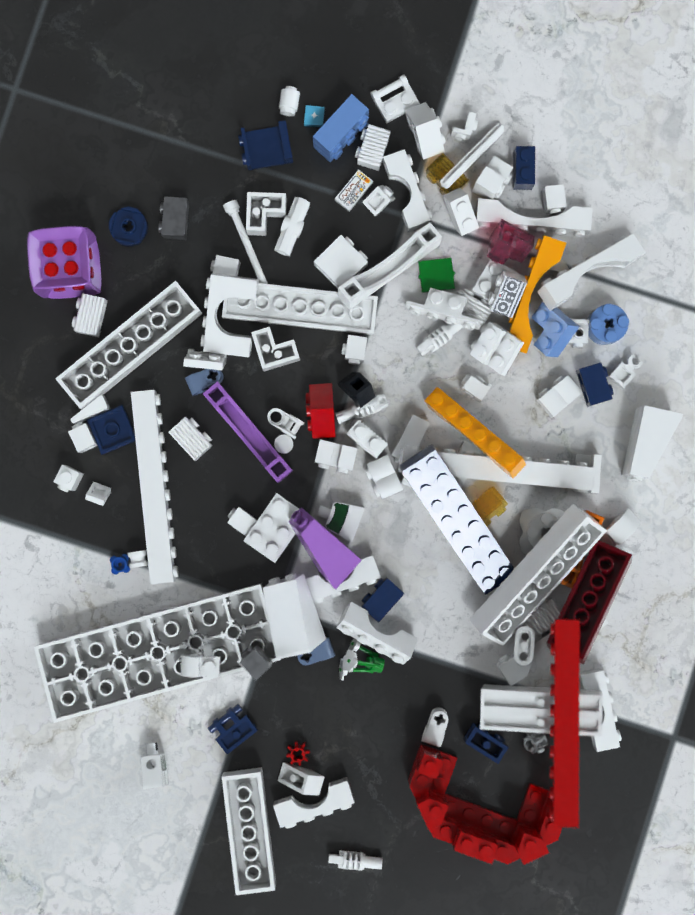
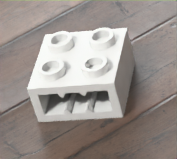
M342 235L314 260V266L337 289L368 266L367 256L361 250L357 251L353 247L354 243L348 237L344 238Z

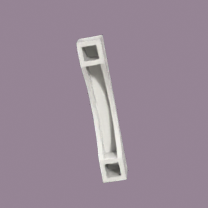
M478 198L475 217L479 228L482 229L498 227L499 230L506 231L509 228H514L519 232L536 230V233L545 234L547 231L555 232L556 235L574 233L576 237H584L585 234L587 235L591 231L593 208L573 206L566 212L556 216L531 218L512 212L498 200Z
M431 222L414 233L409 240L385 260L339 286V298L350 310L440 246L442 236Z
M631 234L628 237L623 235L615 241L616 244L611 245L609 243L601 249L602 252L598 254L594 252L586 257L587 260L583 263L580 260L573 264L571 270L567 271L564 269L556 275L557 278L552 280L550 277L542 282V287L538 290V294L549 311L565 303L572 296L577 281L586 272L600 267L625 268L641 258L646 252L635 235Z
M606 618L604 620L602 627L608 624ZM551 628L535 638L533 661L540 651L547 646L546 642L551 634ZM513 653L510 656L508 654L502 656L496 665L508 684L513 686L528 676L533 661L527 666H521L516 663ZM526 653L520 654L522 660L527 659Z

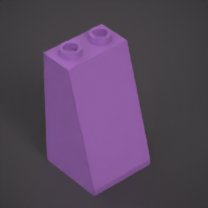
M302 507L292 514L289 520L291 527L319 573L336 590L362 560Z

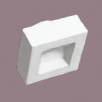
M93 482L86 493L85 499L103 506L111 493V488Z

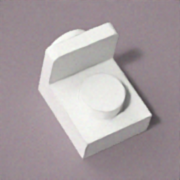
M380 185L362 203L374 216H377L390 202L395 200V197L393 196V191L388 186Z

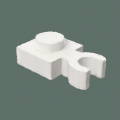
M634 354L628 357L627 364L621 362L608 376L621 389H624L637 375L633 370L641 367L643 364L642 361L638 362L637 365L632 363V359L635 357Z

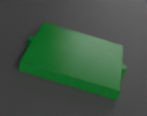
M452 258L418 261L420 272L418 278L421 281L422 293L429 292L430 288L441 291L455 289V272L453 271Z

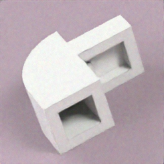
M628 508L614 518L612 523L605 528L607 530L606 533L599 540L614 547L616 545L619 546L637 530L641 522Z
M183 653L181 655V676L194 678L220 677L221 656Z

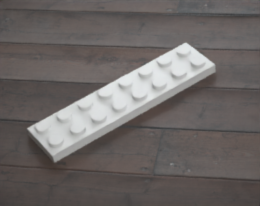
M258 283L256 300L235 297L225 299L223 302L222 318L374 335L378 296H368L349 310L339 298L338 292Z

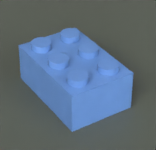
M351 94L314 134L313 147L329 162L333 159L337 160L343 153L342 149L346 145L350 146L356 139L355 135L359 131L363 132V129L368 126L369 109Z

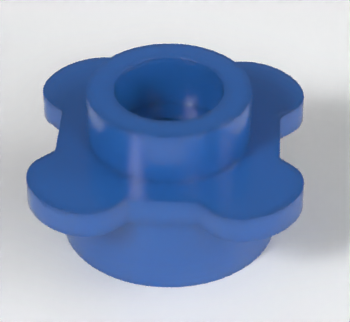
M123 554L120 557L112 556L110 558L111 572L117 575L119 572L128 573L130 571L128 555Z

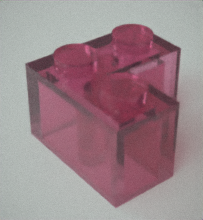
M501 219L490 235L487 257L493 262H498L502 265L506 263L508 258L522 263L534 247L535 236Z

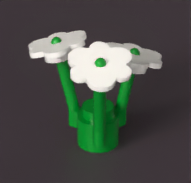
M354 638L346 655L340 659L339 679L344 680V676H347L348 672L381 673L384 668V658L378 657V653L361 646V643ZM359 649L370 655V657L368 656L365 661L357 660L356 651ZM357 665L365 666V668H355V667H356Z

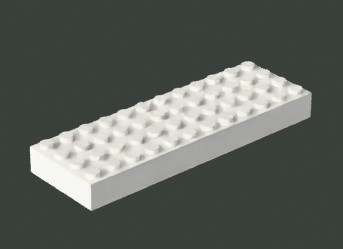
M262 583L42 643L34 647L54 723L218 678L181 676V655L183 653L221 656L220 677L245 670L240 661L242 660V653L249 646L254 648L258 645L272 662L281 660H277L275 656Z

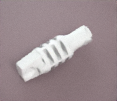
M448 324L447 326H440V328L423 339V343L417 347L419 353L424 356L430 351L432 353L452 340V335L464 328L463 325Z
M381 394L361 408L356 403H353L350 408L335 414L339 424L353 418L359 420L388 407V402L385 395Z
M339 850V854H329L328 862L338 864V868L362 871L364 868L382 870L383 858L365 856L363 852Z

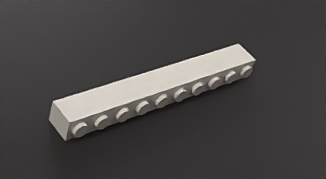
M155 390L131 392L150 584L175 582L179 574L178 567L174 566V558L177 557L176 547H172V539L175 538L174 528H170V520L173 519L172 509L168 508V501L171 500L170 490L166 489V482L169 481L168 470L164 469V463L167 462L166 451L162 450V444L165 443L164 432L160 430V425L163 424L162 413L158 411V406L161 405L160 394H157Z
M406 445V449L401 448L399 465L422 450H417L418 446ZM444 449V452H438L454 477L592 491L594 467H588V463L577 462L575 466L569 465L570 461L558 460V464L550 463L551 459L539 458V462H534L532 457H523L526 465L512 479L485 453H482V456H475L473 451H463V454H456V450Z

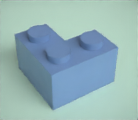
M544 302L540 304L531 317L544 329L534 343V346L548 357H559L580 327L559 308L556 307L549 311Z

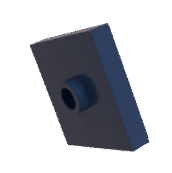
M124 405L87 419L101 455L136 442L135 432Z

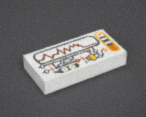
M358 169L336 196L335 201L350 212L373 184V181Z

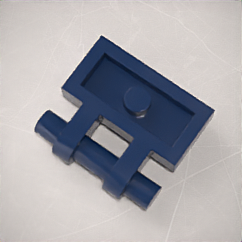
M239 704L227 709L226 714L213 720V724L208 727L211 734L216 730L220 732V735L215 740L226 754H229L258 731L247 714L241 719L238 717L237 714L243 710ZM232 719L234 724L226 730L224 724Z

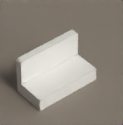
M575 455L574 465L576 466L577 462L588 463V467H594L592 491L573 489V492L599 494L602 455Z

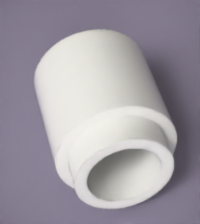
M286 86L285 89H281L280 114L295 116L300 96L297 88Z

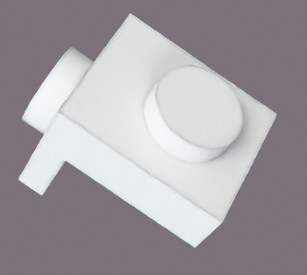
M468 113L464 130L453 127L451 136L455 140L469 141L472 131L475 132L478 120H475L476 113Z

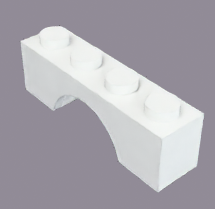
M404 149L384 156L383 165L388 179L403 183L410 193V202L402 210L401 214L407 232L424 227L430 223L432 215L429 207L426 208L423 202L426 201L423 190L418 188L419 178L417 173L412 171L411 166L413 162L410 154L407 155Z
M370 555L361 558L362 561L355 567L352 574L336 590L319 574L306 578L314 604L323 602V597L329 595L331 598L342 595L341 591L346 589L349 592L360 588V584L367 583V585L378 582L377 578L381 576L374 556Z
M350 602L344 609L336 627L345 635L352 636L360 643L372 647L378 653L384 654L392 658L394 662L401 663L402 665L412 657L418 638L403 630L394 635L379 633L371 625L368 611L353 602Z
M600 668L579 672L581 689L602 690L603 694L602 737L591 736L593 748L597 752L619 748L621 734L619 729L616 730L615 726L617 715L615 710L612 711L611 707L613 697L611 691L608 692L607 684H609V678L607 673H604V670Z
M345 777L330 782L326 796L316 804H303L291 795L274 801L273 807L280 828L285 827L288 829L296 826L297 822L303 820L304 822H310L315 819V816L321 814L322 816H328L333 813V810L339 808L346 810L352 807L355 801L348 778Z

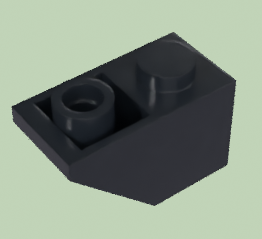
M352 372L337 383L360 408L376 397L371 383L360 372Z

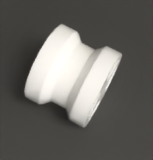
M147 550L127 553L131 561L129 568L148 566V561L146 560Z

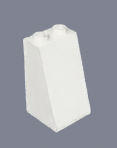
M646 405L635 409L622 475L627 476L626 480L638 482L650 478L683 414Z
M291 573L286 575L284 579L279 577L270 579L268 581L269 584L263 587L276 659L310 653L326 640L305 575Z

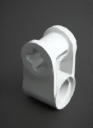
M278 408L271 409L267 415L271 425L293 439H296V433L301 425L305 424L293 415H289ZM279 412L282 416L281 420L276 423L270 419L272 413Z
M437 707L431 711L422 735V742L441 747L449 720L445 709ZM442 714L443 719L437 721L436 717Z

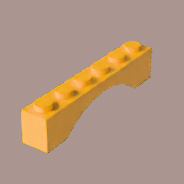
M545 235L542 236V239L538 238L535 249L537 253L535 257L530 259L528 268H531L529 275H525L527 285L513 318H509L508 323H511L509 332L524 342L520 349V352L527 353L533 337L528 317L531 294L542 275L560 262L566 246V242Z
M436 387L424 400L429 409L467 437L512 479L525 467L526 463L523 457L440 388Z

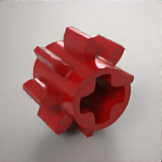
M295 741L293 747L288 745L291 753H287L286 757H291V765L297 762L301 766L303 760L308 762V757L305 754H309L310 750H305V742L300 745ZM299 750L302 751V752H301V755H298L297 757L294 756V755H295V751H296V752H298Z

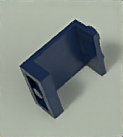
M286 120L279 121V126L249 132H245V128H241L242 135H238L240 147L244 146L245 153L241 155L243 165H247L248 170L293 163Z

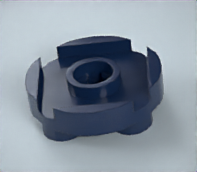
M124 207L111 216L109 230L112 237L119 244L124 246L139 245L147 235L148 223L145 216L138 209ZM128 222H131L133 229L126 231L124 224L127 225Z

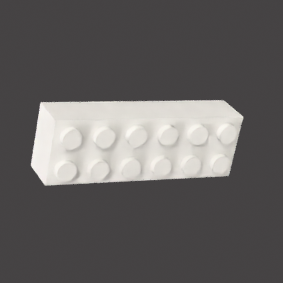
M262 767L224 772L222 784L236 895L275 891L276 878Z

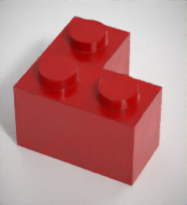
M332 383L309 385V392L306 393V404H310L306 405L307 417L311 416V420H307L308 431H312L313 439L336 437Z

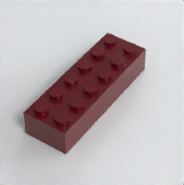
M600 540L591 548L558 619H580L579 663L583 665L632 562V554ZM550 634L546 642L547 648L551 649V643H555V635Z

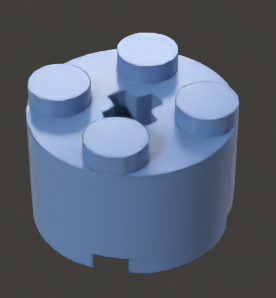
M613 304L598 307L587 318L589 320L588 336L599 345L615 343L628 330L629 319L626 313L620 307ZM605 322H608V323H609V327H608V328H605V325H606Z

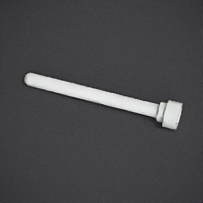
M229 201L223 205L224 210L234 221L259 283L268 284L238 214L240 212L238 201Z

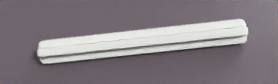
M497 123L440 180L441 186L448 189L504 133V126Z

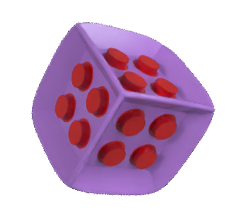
M66 226L38 229L28 233L29 274L33 291L42 298L63 299L81 297L82 293L88 295L100 293L101 266L96 236L89 228Z

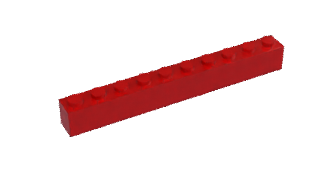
M555 618V623H551V635H555V643H551V656H555V664H551L550 676H555V683L550 684V696H554V705L550 704V717H554V725H550V737H554V746L550 745V758H554V766H550V779H554V787H550V799H554V807H550V820H554V826L579 828L580 619Z

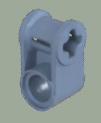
M205 369L185 377L192 396L205 392L217 381L222 383L224 379L221 370ZM212 372L218 374L216 380L210 379Z
M326 637V640L310 652L309 660L301 658L303 654L297 655L298 661L302 665H310L334 657L335 652L330 638Z

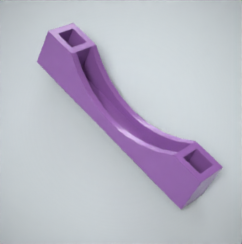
M218 381L203 393L277 483L281 482L293 471Z

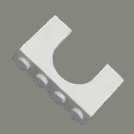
M214 273L211 274L210 278H207L206 289H209V297H205L204 308H207V316L203 317L202 325L205 328V335L201 337V346L204 347L203 352L250 357L253 337L233 334L224 330L218 322L217 310L220 303L227 298L235 297L256 300L259 279Z
M414 414L411 416L392 454V457L395 458L394 462L399 464L400 449H406V445L418 446L417 450H419L420 442L430 424L429 422ZM464 440L457 454H463V451H473L475 456H479L481 450ZM454 477L462 488L467 478Z

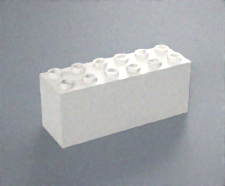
M484 684L481 688L480 729L550 733V725H554V717H550V704L554 705V696H550V688ZM579 689V735L602 737V690Z

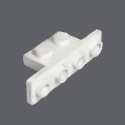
M430 288L424 305L411 301H406L405 303L407 310L413 315H426L431 320L441 319L450 325H463L468 330H480L481 327L478 319L463 316L467 303V297Z

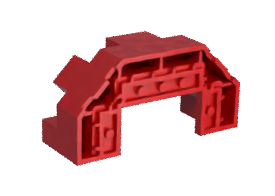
M420 744L408 782L421 815L433 838L452 844L454 851L490 864L493 863V860L510 864L521 859L523 865L549 853L546 846L558 841L562 827L554 826V820H550V807H554V799H550V790L529 783L517 819L446 794L445 792L453 773L457 756Z

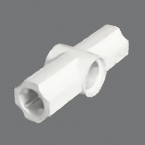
M300 197L294 198L288 216L286 215L280 230L281 234L274 249L279 254L290 257L296 239L299 238L302 232L303 221L310 207V202Z

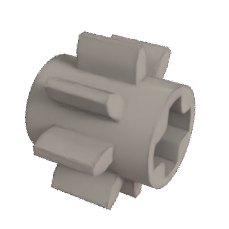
M526 732L527 737L523 738L526 750L532 754L536 752L540 754L545 751L544 747L548 745L546 735L544 733Z

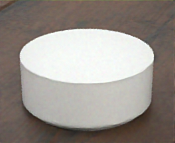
M279 435L274 441V447L279 453L287 454L293 449V440L288 435Z

